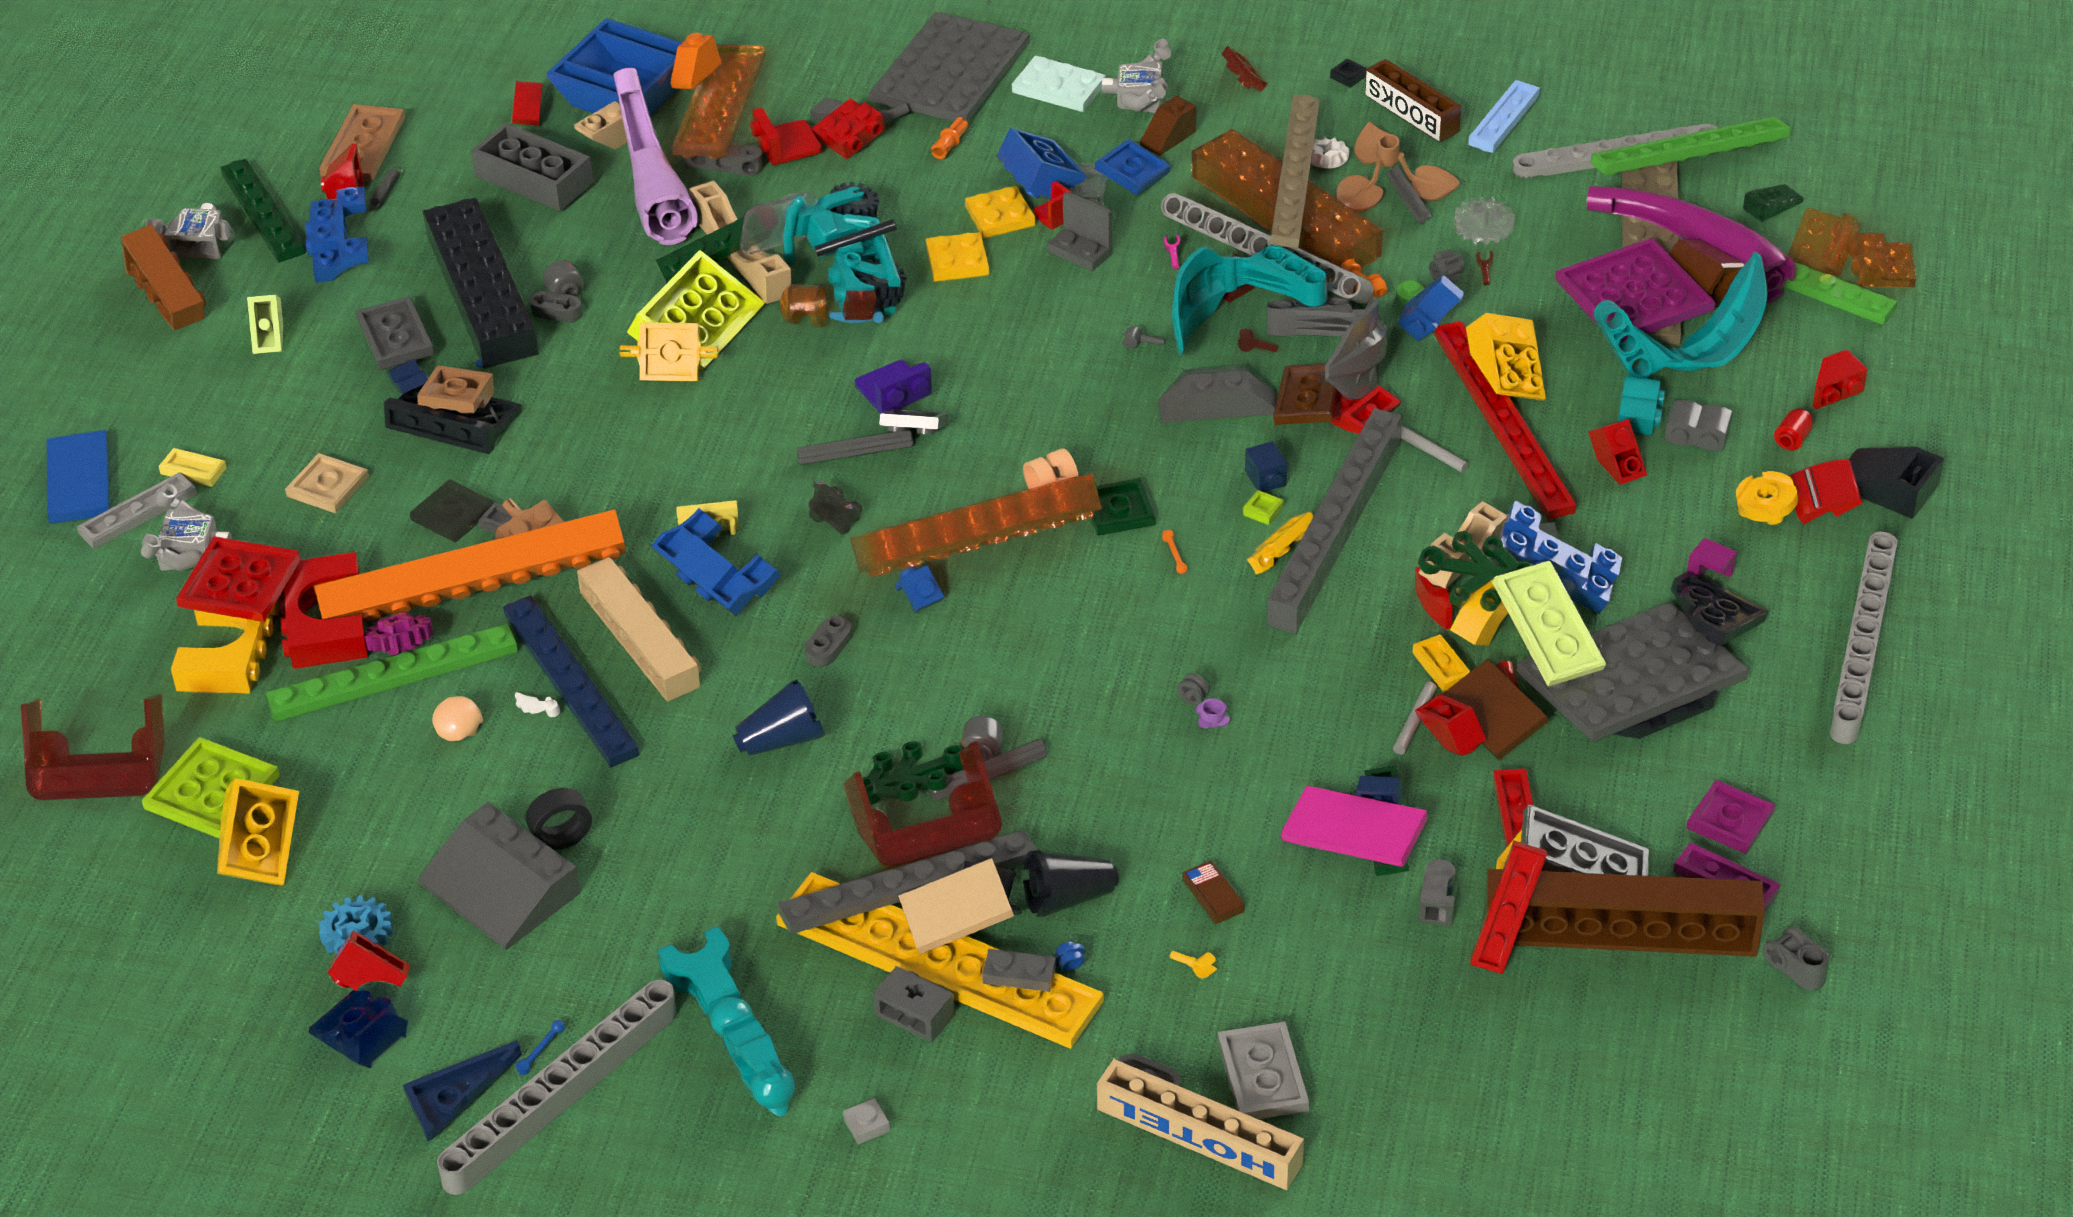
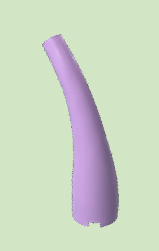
M635 68L621 69L615 72L613 76L631 158L635 205L648 237L650 236L659 241L660 244L674 245L687 239L686 235L693 227L696 228V208L685 185L677 176L662 151L642 93L637 70Z

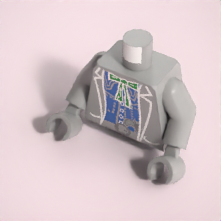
M1165 38L1159 39L1154 44L1153 48L1156 53H1150L1141 62L1121 64L1119 66L1118 78H1102V94H1117V107L1121 109L1155 113L1160 106V99L1165 96L1168 89L1167 83L1162 78V62L1159 60H1166L1171 56L1170 44Z
M210 203L202 204L200 209L184 208L175 219L166 225L163 224L161 219H146V226L152 224L158 234L162 233L166 239L168 250L170 253L175 252L177 257L221 259L223 243H230L234 240V232L229 223L222 219L221 212L216 210L215 206Z
M169 483L163 484L156 496V501L159 506H172L173 509H167L159 537L153 534H146L141 542V554L148 559L157 556L160 570L185 571L195 568L214 536L232 539L230 532H217L213 516L196 510L183 499L177 500L175 498L177 489Z

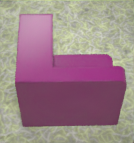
M1704 538L1690 553L1687 572L1689 571L1702 577L1708 569L1731 577L1735 570L1737 552Z

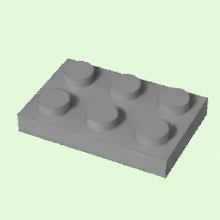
M1286 1022L1217 1032L1219 1049L1237 1111L1256 1119L1309 1111L1308 1096Z

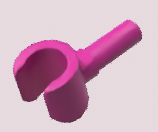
M1177 234V242L1173 245L1167 243V236L1164 237V247L1171 255L1172 268L1175 270L1179 268L1177 253L1181 247L1180 236Z

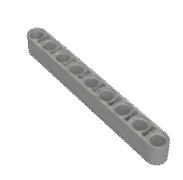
M1170 193L1162 200L1161 210L1165 216L1247 254L1254 255L1258 253L1267 243L1268 246L1272 245L1270 244L1271 235L1176 193ZM1202 214L1201 220L1198 222V218ZM1224 223V227L1220 232V227ZM1246 233L1245 239L1242 242V236ZM1281 246L1323 270L1327 276L1328 291L1356 303H1365L1372 297L1373 285L1368 279L1299 248ZM1335 273V279L1331 283V276ZM1358 283V289L1353 294V288Z
M1887 532L1873 533L1868 542L1830 727V736L1841 744L1854 743L1857 741L1860 733L1897 547V539Z
M655 980L648 983L446 1148L437 1159L443 1189L452 1195L463 1194L470 1190L669 1025L677 1014L673 986L665 980Z

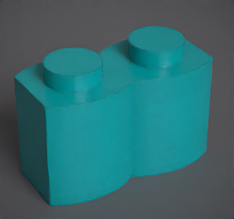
M1625 376L1618 421L1629 419L1633 433L1652 435L1653 427H1659L1662 410L1656 409V407L1662 408L1665 390H1659L1661 381Z

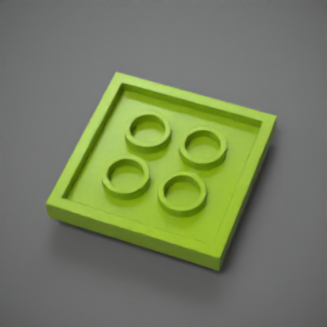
M199 737L142 799V804L147 811L220 839L225 792L232 780L237 778L272 785L279 778L280 773L277 766Z

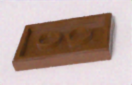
M1326 363L1289 365L1284 367L1273 414L1274 425L1333 421L1339 391L1325 380Z
M1488 659L1442 694L1473 707L1486 737V740L1481 744L1498 761L1549 722L1547 716Z

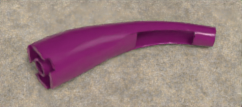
M1589 186L1587 211L1633 217L1656 224L1679 235L1683 239H1702L1739 260L1744 265L1754 251L1762 256L1767 285L1766 305L1784 294L1780 290L1788 279L1792 282L1795 278L1797 269L1796 264L1791 258L1761 234L1737 221L1698 205L1656 193L1625 188Z

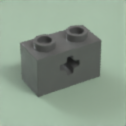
M897 966L873 993L876 1016L930 1042L936 1039L955 1015L954 995L944 986L935 985L921 978L918 974L911 971L908 972Z

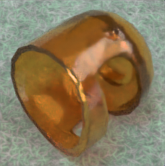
M793 284L786 287L780 299L782 317L788 323L797 325L803 315L809 314L813 327H825L826 292L824 287L812 284Z

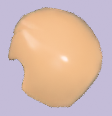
M454 696L446 698L436 707L432 722L438 736L447 741H460L467 736L476 735L479 724H483V717L479 708L471 699L464 696Z

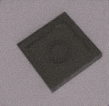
M449 479L410 512L411 521L456 543L478 524V520L494 501Z

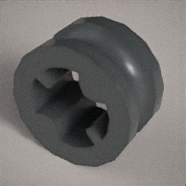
M1189 673L1178 684L1177 692L1186 703L1197 705L1208 694L1209 686L1200 675Z

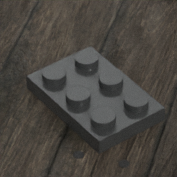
M410 296L355 311L358 324L379 370L394 367L411 359L420 360L424 357L435 355L433 345Z

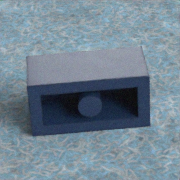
M1360 776L1356 793L1359 797L1400 805L1403 788L1400 778Z

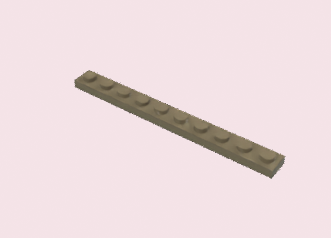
M1293 95L1270 244L1296 249H1298L1320 101V99L1309 95Z

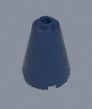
M795 679L735 727L737 734L732 735L740 753L746 750L750 756L820 739L825 736V732L820 720L816 721L815 710L804 688L798 682V679Z

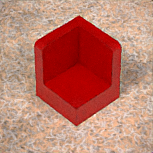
M1057 181L1051 183V200L1034 208L1035 218L1051 230L1064 224L1063 195L1067 191L1072 193Z

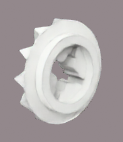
M1326 137L1323 140L1314 139L1311 157L1312 165L1320 168H1335L1347 162L1349 148L1345 146V142H1337L1336 138L1330 140Z

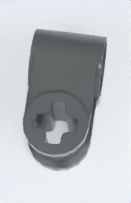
M1791 926L1784 930L1783 936L1778 940L1769 941L1764 944L1763 953L1767 961L1794 980L1800 987L1808 990H1817L1823 987L1826 982L1829 961L1828 952L1805 936L1800 929Z

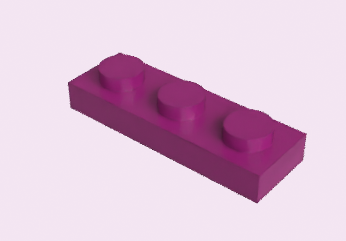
M1691 842L1674 863L1673 872L1685 878L1762 881L1765 911L1779 893V883Z

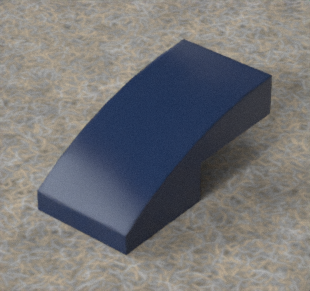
M413 359L386 371L393 385L402 394L425 384L428 380L425 372L419 369L416 360Z

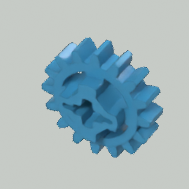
M359 895L354 902H351L350 898L346 897L344 900L345 904L343 905L333 903L334 911H324V920L318 923L321 943L325 945L328 954L334 951L336 954L352 930L377 945H388V936L393 935L391 913L386 910V905L384 903L377 905L374 897L364 902L362 895Z

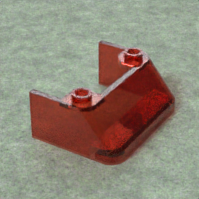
M155 694L144 699L145 727L138 729L133 734L131 740L132 752L70 755L69 743L64 734L55 730L42 731L41 700L34 699L21 704L25 780L28 793L38 800L127 797L148 794L158 782L165 744L162 694Z
M978 741L971 742L959 753L968 784L958 786L950 793L948 804L951 815L892 831L886 814L880 810L871 809L860 771L853 773L843 783L858 834L881 864L893 867L988 841L999 834L1002 828V820Z

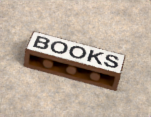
M1383 59L1366 69L1365 95L1440 143L1459 132L1461 105L1387 59Z

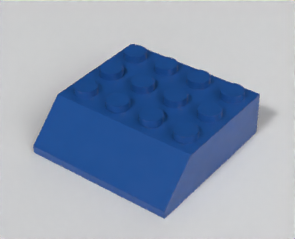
M605 18L547 72V78L571 106L595 113L614 101L619 103L614 73L625 68H635L648 112L651 116L678 90L677 88H672L670 82L677 47L682 42Z

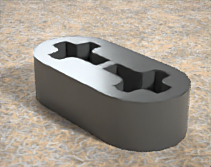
M539 291L532 294L529 299L531 312L536 317L561 322H574L582 317L581 301L576 296Z

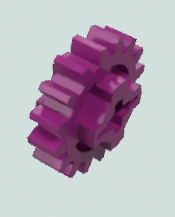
M403 612L378 620L375 627L368 628L367 632H364V637L369 651L373 650L376 653L383 650V653L389 651V655H396L403 651L418 648L423 643L422 640L430 639V635L434 633L429 617H424V615L414 617V615L409 616L408 612Z

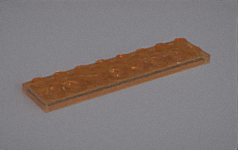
M716 44L722 64L697 85L672 145L673 155H682L687 158L709 156L713 159L727 157L766 57L765 46Z

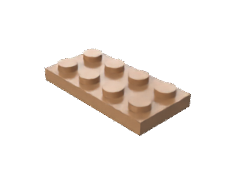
M353 104L319 168L320 176H326L329 165L351 144H357L364 182H373L405 119L404 109Z

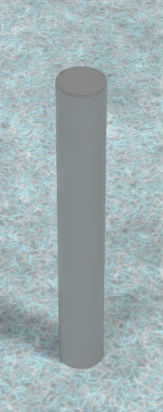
M1401 425V439L1461 473L1467 470L1468 462Z
M1430 681L1425 683L1393 747L1395 753L1403 755L1406 752L1421 721L1415 709L1432 699L1437 689L1435 683Z

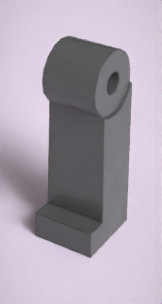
M693 131L685 146L686 167L746 176L757 175L763 168L762 151L754 145L743 147L742 145L704 139V133Z

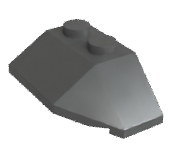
M1237 365L1184 369L1158 399L1161 422L1168 423L1274 414L1276 398L1273 389L1245 367Z

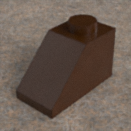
M1177 95L1160 105L1143 134L1140 145L1161 156L1196 132V105Z

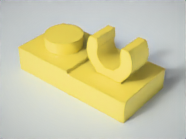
M736 500L676 507L678 526L700 508L723 527L721 531H730L731 535H735L736 530L740 529Z

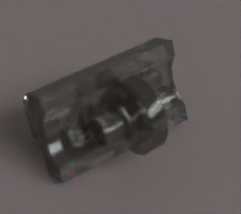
M821 480L814 482V496L808 503L810 518L815 522L826 521L841 534L849 533L851 523L860 520L862 506L856 501L848 502L845 500L843 491L837 486L829 487Z

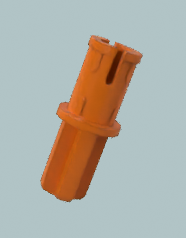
M958 117L949 128L941 131L940 138L930 148V150H933L931 153L935 158L944 159L953 147L958 146L961 135L969 127V123L964 121L963 117Z

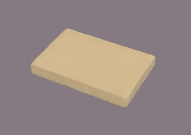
M992 858L898 896L919 954L1014 916Z

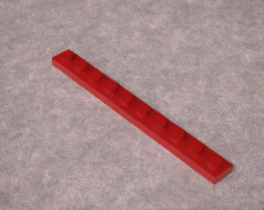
M1457 321L1437 326L1434 330L1435 338L1546 519L1550 520L1575 514L1576 503L1513 402L1507 395L1496 394L1471 356L1467 331L1463 322Z

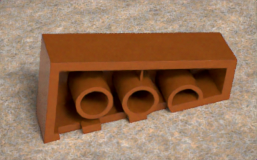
M152 224L121 236L125 272L129 277L134 275L136 286L140 290H145L147 299L151 304L156 303L158 312L174 331L205 319L204 306L207 305L205 297L200 290L196 291L193 287V280L188 271L183 272L176 253H170L162 233L158 234Z

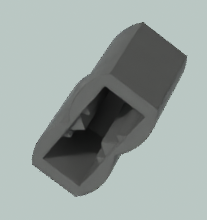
M1673 401L1666 423L1665 440L1677 445H1695L1710 451L1724 450L1730 429L1732 411L1716 405L1701 406L1692 401Z

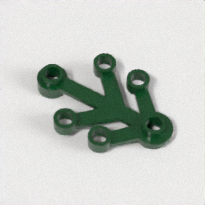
M1459 531L1455 534L1452 540V547L1457 552H1465L1474 562L1446 558L1443 551L1435 546L1423 549L1418 559V565L1425 574L1432 575L1441 570L1474 576L1463 585L1453 587L1449 600L1458 607L1464 606L1470 595L1492 581L1494 577L1533 566L1532 563L1527 561L1517 562L1504 548L1502 540L1496 536L1486 538L1481 551L1473 542L1472 536L1465 531ZM1458 539L1464 540L1467 544L1459 543ZM1488 544L1495 545L1497 549H1491ZM1488 557H1497L1505 567L1495 566ZM1426 561H1431L1434 565H1430ZM1496 589L1485 591L1480 599L1481 607L1489 612L1495 611L1501 602ZM1455 593L1462 594L1464 598H1458ZM1486 598L1493 599L1495 603H1489Z
M907 742L902 746L903 757L891 775L882 778L886 771L893 768L892 755L888 752L877 753L873 756V769L867 777L858 779L850 787V795L856 804L870 806L877 803L880 797L900 799L904 802L915 800L918 797L917 787L929 788L933 791L943 790L948 785L945 772L953 774L969 766L967 753L961 746L952 745L945 748L942 757L912 767L916 760L923 756L922 748L919 742Z

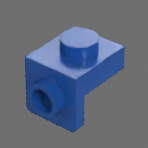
M928 565L919 569L916 566H912L900 573L901 577L895 584L897 591L903 589L915 613L942 601L944 598Z

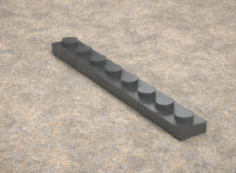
M1021 830L778 903V913L790 934H794L900 902L899 895L963 870L964 861L981 863L992 858L996 867L1010 869L1023 865L1026 854L1031 850L1037 849L1025 831Z

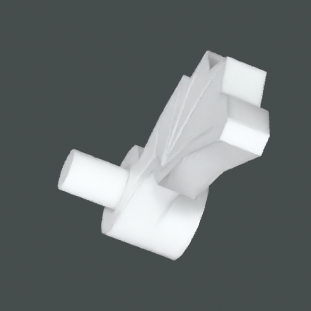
M518 692L515 693L516 705L524 713L530 712L535 714L546 710L549 717H556L560 714L561 710L557 701L552 700L551 697H547L545 701H538L537 697L526 696Z

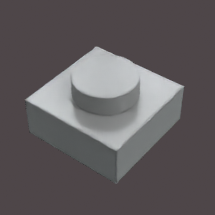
M875 1098L843 1111V1119L858 1145L890 1132V1123Z

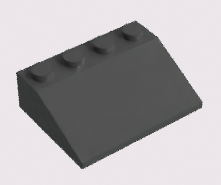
M489 802L485 803L460 823L417 879L418 884L505 950L581 893L575 865Z

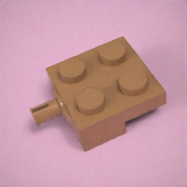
M509 498L502 504V507L512 518L497 528L494 540L563 523L564 521L545 499L529 509L521 510L513 499Z

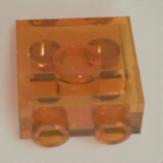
M1871 232L1855 233V239L1849 242V257H1854L1851 262V274L1856 275L1858 286L1915 288L1916 273L1911 243H1885L1884 234Z

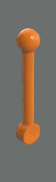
M1172 530L1163 531L1162 540L1168 542L1177 563L1176 571L1179 574L1186 573L1188 566L1182 562L1173 541L1174 532Z

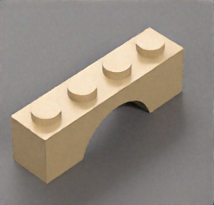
M1482 501L1469 512L1458 532H1468L1472 536L1473 542L1482 551L1486 538L1500 534L1507 515ZM1443 533L1430 545L1440 548L1446 558L1474 562L1465 552L1460 553L1454 550L1452 547L1454 537ZM1458 539L1459 543L1467 544L1464 540ZM1488 544L1491 549L1494 547L1493 544ZM1426 561V562L1429 563L1430 565H1434L1433 562H1431V561ZM1421 569L1419 571V574L1426 577L1429 582L1443 588L1448 587L1461 575L1460 573L1441 570L1432 575L1425 574Z

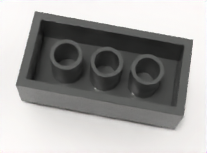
M504 123L471 150L475 177L558 211L564 209L594 183L590 156L507 123Z

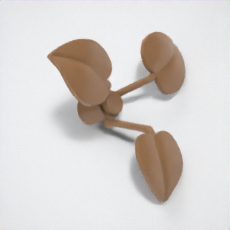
M1368 122L1356 140L1354 152L1356 158L1363 164L1370 165L1376 163L1373 178L1370 181L1362 175H1351L1344 178L1337 187L1336 203L1340 207L1352 211H1364L1375 207L1383 197L1382 188L1374 185L1377 182L1381 165L1391 167L1398 161L1401 162L1408 179L1413 181L1411 186L1421 200H1439L1457 189L1460 182L1449 172L1431 165L1419 166L1415 170V175H1413L1404 159V153L1399 152L1398 137Z

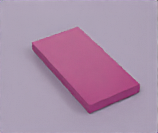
M1306 786L1280 834L1282 841L1404 867L1428 819L1427 811Z

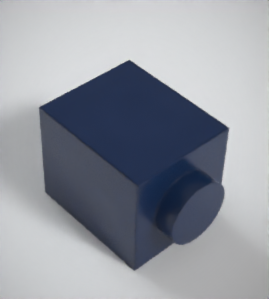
M1273 441L1245 449V472L1257 490L1265 492L1287 485V462Z

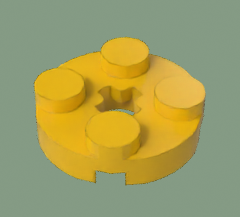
M1767 471L1762 472L1763 477L1753 479V475L1745 478L1736 489L1740 516L1753 521L1777 525L1784 520V516H1787L1795 509L1798 503L1797 490L1793 485V480L1788 475Z

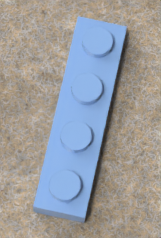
M1515 80L1471 133L1468 145L1493 153L1539 97L1540 87Z

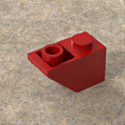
M1847 349L1823 358L1812 405L1815 410L1864 392L1868 369Z
M1629 419L1588 431L1597 460L1619 485L1647 476Z

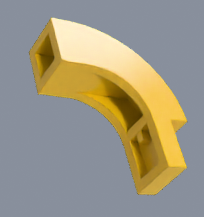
M1493 580L1470 595L1450 629L1474 645L1489 646L1500 623L1508 614L1502 600L1497 609L1491 612L1484 610L1480 605L1483 593L1487 590H1495L1492 583ZM1486 598L1489 603H1495L1493 599Z

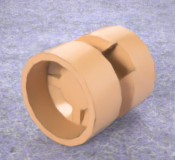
M1064 448L1048 453L1045 459L1038 457L1023 465L1025 482L1031 493L1038 499L1056 492V488L1062 490L1078 483L1076 464L1070 453Z

